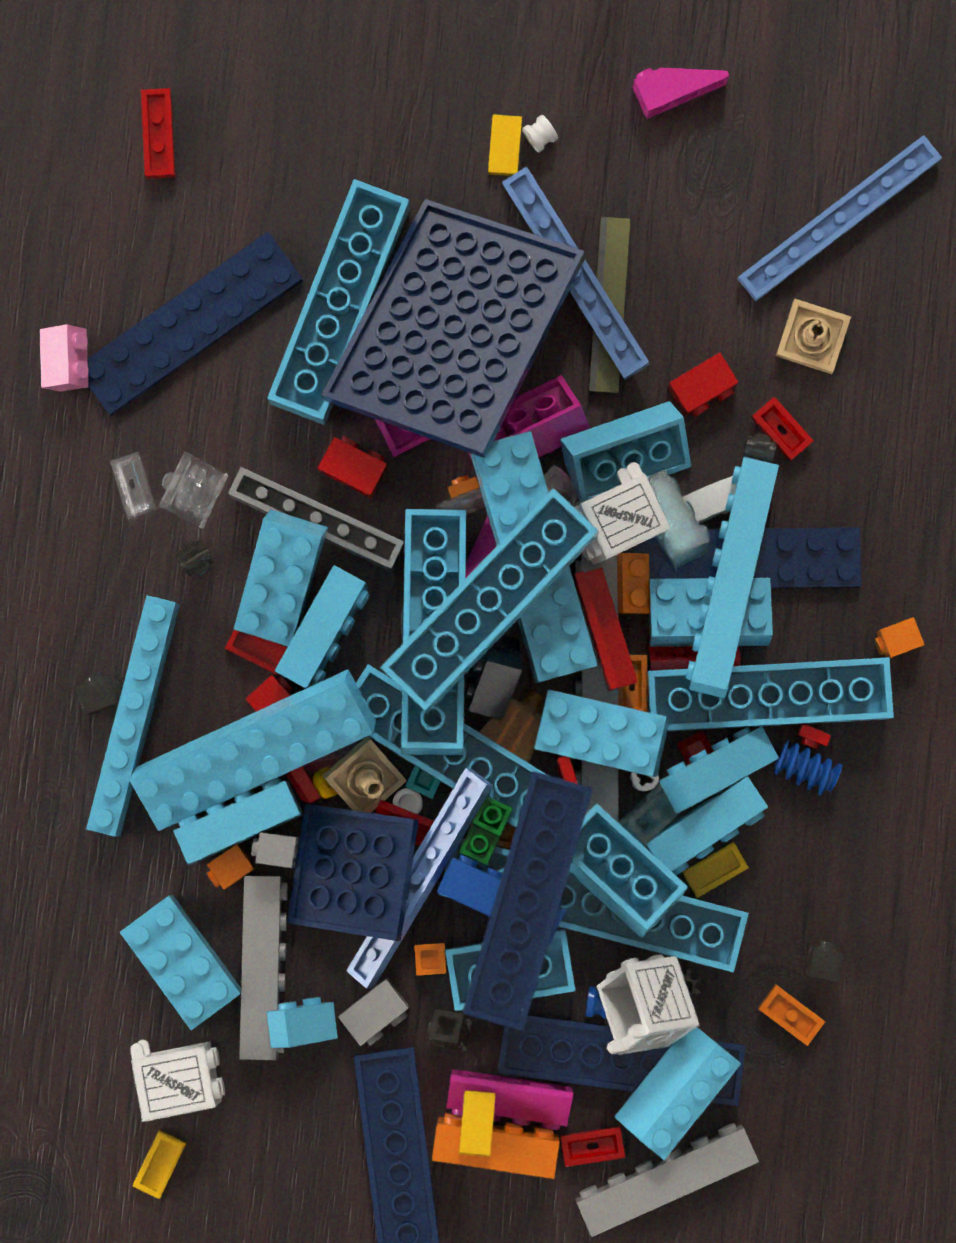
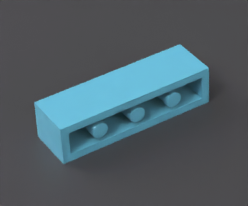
M761 726L753 731L746 727L733 734L735 740L731 743L726 738L711 746L714 752L707 754L703 750L690 757V765L685 767L684 763L681 762L667 769L669 776L659 782L675 813L697 804L779 759L763 727Z

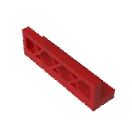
M603 568L585 573L583 571L574 573L573 579L608 692L638 683Z

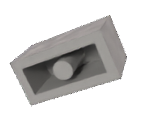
M260 832L259 838H254L251 856H256L255 863L295 868L300 837Z
M386 978L340 1014L338 1018L360 1046L365 1042L370 1046L384 1035L381 1030L391 1023L395 1027L408 1016L405 1011L409 1008V1005L390 980Z

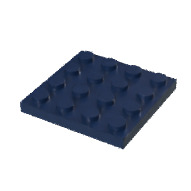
M305 804L287 923L401 941L419 820Z

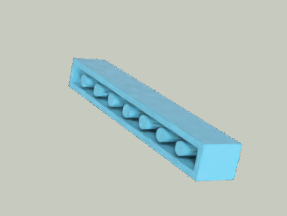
M744 457L741 467L735 466L731 483L737 484L735 494L729 493L725 511H729L730 516L728 522L722 521L718 537L724 539L722 550L716 548L712 566L718 568L715 577L709 576L705 593L711 595L709 606L702 605L699 622L704 623L702 634L696 633L692 648L693 651L698 652L696 662L689 661L685 679L691 680L689 690L722 698L726 696L779 465Z
M146 595L86 827L87 830L121 837L133 790L129 780L140 763L180 605L176 602Z

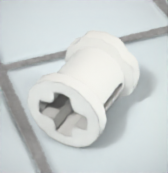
M631 772L630 779L632 786L643 792L653 789L658 783L659 776L658 774L657 777L648 776L652 779V782L645 783L643 786L639 784L640 778L637 777V773Z

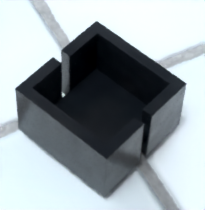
M502 635L466 672L464 682L467 684L464 698L468 699V711L503 720L522 671L521 656H519V638Z

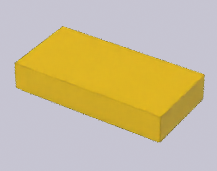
M493 114L488 167L489 175L512 176L518 172L522 117Z
M732 842L682 871V874L694 895L698 898L747 870L749 867L735 843Z
M465 1090L459 1154L490 1157L495 1093Z
M159 1130L132 1187L160 1199L187 1142Z

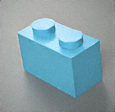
M321 997L303 999V1005L300 1006L296 1005V1001L279 1003L277 1010L267 1011L271 1048H289L338 1038L333 1002L321 1003Z

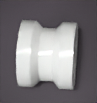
M540 115L533 125H526L522 128L528 142L538 153L544 150V146L548 142L554 143L558 140L556 131L543 115Z

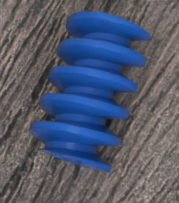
M787 740L778 756L779 759L775 763L774 774L778 775L785 769L786 780H789L795 774L797 775L796 785L799 786L804 780H807L808 791L815 785H818L819 796L826 790L830 793L839 778L843 765L838 763L832 769L831 759L827 758L821 764V754L816 753L810 759L809 748H805L799 754V744L794 743L788 748L789 741Z

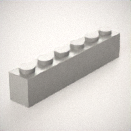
M240 467L228 493L232 499L267 514L271 509L328 527L324 541L391 572L394 571L405 547L404 541L243 467Z
M244 876L240 1020L241 1060H277L279 1053H284V1048H271L267 1011L278 1009L280 992H285L286 974L281 973V961H286L287 945L286 943H281L282 931H287V913H282V901H287L288 883L283 882V876Z
M735 1123L726 1125L718 1130L719 1135L710 1139H708L707 1135L699 1137L690 1142L692 1147L680 1151L679 1148L673 1149L665 1160L654 1164L651 1160L636 1166V1172L625 1176L624 1173H620L607 1180L608 1184L597 1189L596 1185L580 1191L581 1197L576 1198V1202L591 1237L758 1163V1158L743 1126L739 1125L736 1127Z

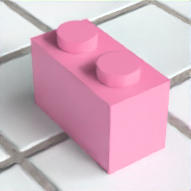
M66 324L40 329L41 388L62 392L88 387V340L86 328Z

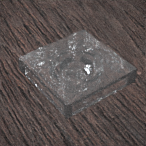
M184 452L175 472H169L163 478L162 486L166 491L159 506L190 524L203 529L228 475L194 455Z

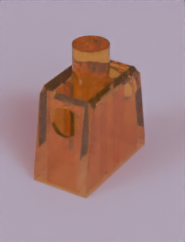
M531 688L522 703L511 697L503 720L492 717L482 728L480 734L529 763L535 748L542 718L536 712L545 697Z

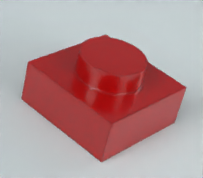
M805 724L799 725L795 735L802 738V745L815 750L819 746H827L831 737L830 734Z

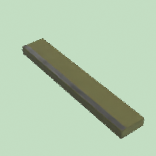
M601 217L597 279L624 321L630 219ZM593 330L589 393L618 395L620 371Z

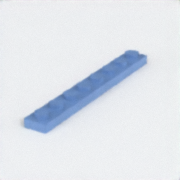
M923 135L738 277L739 282L754 301H758L942 159L941 155Z
M527 166L502 182L534 235L577 248ZM584 260L569 291L621 375L626 380L649 366L650 362L588 263Z
M465 768L413 857L401 941L493 787L491 783L473 769ZM367 936L348 967L347 972L365 988L373 989L401 941Z

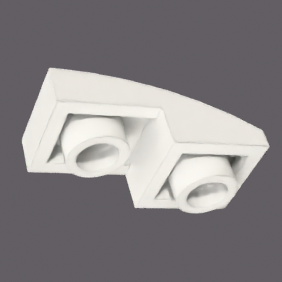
M733 476L681 497L691 525L696 526L721 513H729V511H725L729 493L735 494L737 484L731 483Z

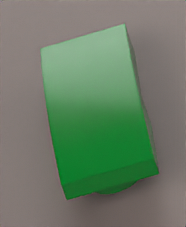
M487 796L472 822V826L459 854L487 866L513 808Z

